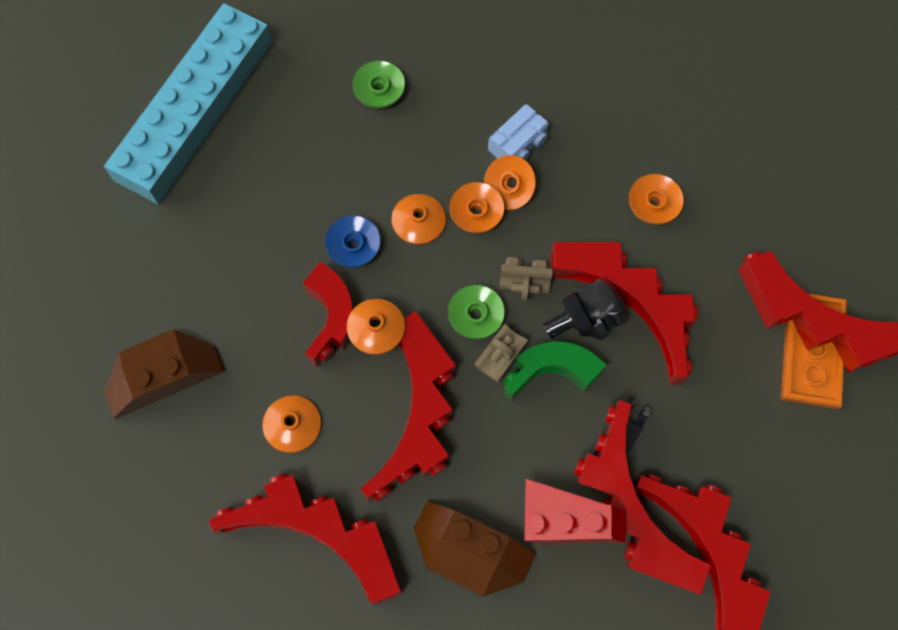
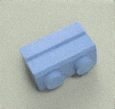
M524 105L489 138V152L496 158L514 155L526 160L530 155L529 151L534 146L539 148L547 140L548 121L539 114L537 115L536 111L530 106Z

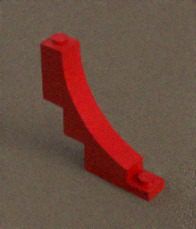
M757 251L744 258L745 261L738 271L766 329L793 321L807 351L833 342L848 373L898 355V322H879L856 318L824 305L810 296L792 280L779 264L772 251L763 254Z

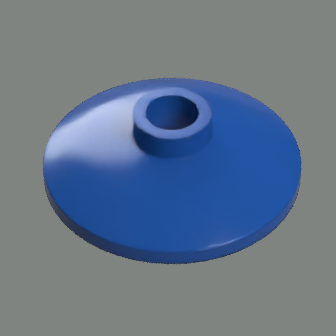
M346 216L335 221L327 230L325 248L329 257L338 265L347 268H357L368 264L375 258L380 248V235L376 226L368 219L361 216ZM352 242L358 244V247L353 249L348 246Z

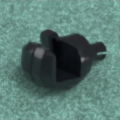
M600 278L564 298L565 313L543 323L551 339L574 327L582 337H593L603 340L608 337L607 328L618 327L627 322L626 310L628 304L615 285L611 284L606 278Z

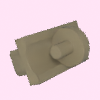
M508 257L506 263L502 264L499 289L521 292L522 301H527L528 293L549 294L553 269H548L547 261L535 260L532 262V267L521 266L519 258Z
M504 324L475 362L474 367L498 383L525 347L528 340L519 336Z

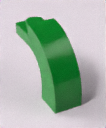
M567 342L542 343L527 349L516 358L514 367L519 372L513 370L503 382L506 384L503 394L512 401L534 378L547 373L566 377L584 393L603 373L607 365L595 354L579 345Z

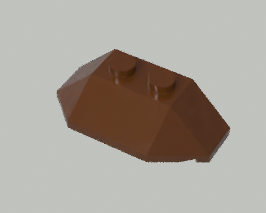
M172 329L120 351L104 393L113 417L117 419L223 373L224 370L213 345Z
M428 501L414 526V532L427 569L482 597L523 583L536 555L512 538L455 510Z

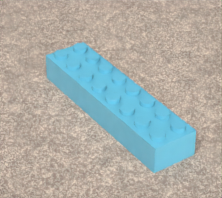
M225 3L222 4L104 165V168L114 182L159 205L272 44L268 24Z

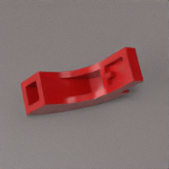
M321 262L317 264L303 282L306 293L322 303L328 310L325 327L305 352L308 361L316 367L322 361L326 362L331 357L334 345L343 351L348 345L350 339L347 332V321L353 310L350 294L345 283L332 269Z

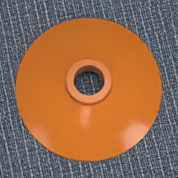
M506 155L491 163L486 171L484 183L492 186L500 193L505 210H514L521 208L532 198L536 188V176L533 168L525 159L519 156ZM512 178H515L517 181V185L514 188L510 186Z
M645 175L636 180L629 192L631 210L639 219L649 224L661 225L669 223L679 215L683 207L684 199L680 187L675 181L664 175ZM650 201H656L658 206L652 205Z
M472 182L461 186L455 191L450 201V215L458 227L470 233H484L492 230L500 223L504 214V202L500 193L492 186L481 182ZM479 209L481 214H473L472 210Z
M413 194L403 198L397 203L392 213V226L395 233L403 241L414 245L427 244L437 239L443 232L446 223V215L442 205L433 197L424 194ZM420 212L423 213V216L416 218L414 214Z
M370 299L360 303L352 310L347 321V332L350 341L357 349L367 354L380 355L393 350L401 342L405 332V321L401 311L393 303L383 299ZM378 319L381 324L378 327H372L370 322Z
M296 395L285 396L276 400L269 406L263 418L265 438L271 446L285 453H297L307 449L315 442L321 429V417L316 406L308 399ZM294 417L296 419L293 426H286L285 421L287 418Z

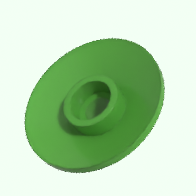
M372 61L360 67L355 73L352 83L353 91L357 99L366 106L384 108L393 105L401 98L405 89V79L400 69L392 63ZM378 87L383 88L382 90H375Z
M466 286L457 291L449 302L448 318L451 326L457 333L469 339H484L493 335L500 328L504 320L505 310L501 298L495 291L486 286ZM479 312L481 317L473 319L471 313Z

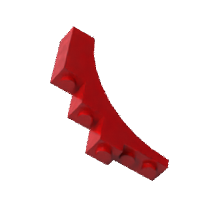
M554 242L551 250L552 278L574 280L588 285L600 278H606L611 284L615 285L619 293L625 298L628 306L645 322L657 340L667 365L670 385H682L688 376L691 375V360L686 358L689 334L688 331L684 330H689L698 318V307L696 304H693V296L660 295L662 281L661 278H657L656 268H625L626 253L621 252V242Z
M416 311L404 318L405 332L401 342L398 344L405 356L411 374V412L405 433L392 457L377 475L360 488L368 502L374 499L376 502H379L391 493L389 488L398 482L403 485L416 475L414 472L416 469H419L424 478L430 474L432 477L437 476L447 468L445 463L449 461V455L434 436L432 430L439 431L451 422L449 418L452 417V409L436 386L443 387L454 378L453 374L455 373L456 365Z
M619 400L616 406L610 405L605 418V422L609 423L606 435L600 434L595 450L599 451L598 457L589 453L586 454L585 459L579 457L574 471V475L578 476L577 483L610 494L609 500L604 499L602 503L626 512V533L635 536L633 542L628 541L623 555V559L627 560L626 566L628 568L701 595L711 565L689 555L670 541L651 521L638 500L629 476L625 452L626 426L632 404Z
M287 473L271 478V483L264 485L267 494L266 498L262 496L250 498L245 501V506L235 510L234 507L221 509L216 512L217 517L209 519L212 531L218 535L241 528L266 526L290 529L311 536L330 547L347 562L361 581L372 605L402 594L376 522L369 523L368 519H364L352 524V530L346 531L335 499H328L327 496H323L311 501V506L306 508L297 479L293 475L288 476Z
M646 474L644 477L641 475L635 480L633 486L636 494L654 502L671 515L688 533L704 562L711 565L708 573L711 578L715 599V630H760L771 591L761 588L762 583L755 579L743 577V580H741L751 544L742 541L743 537L735 532L725 530L722 533L732 498L723 495L724 491L711 485H706V488H699L693 496L691 495L692 491L685 487L674 485L673 488L662 484L663 480L657 476Z

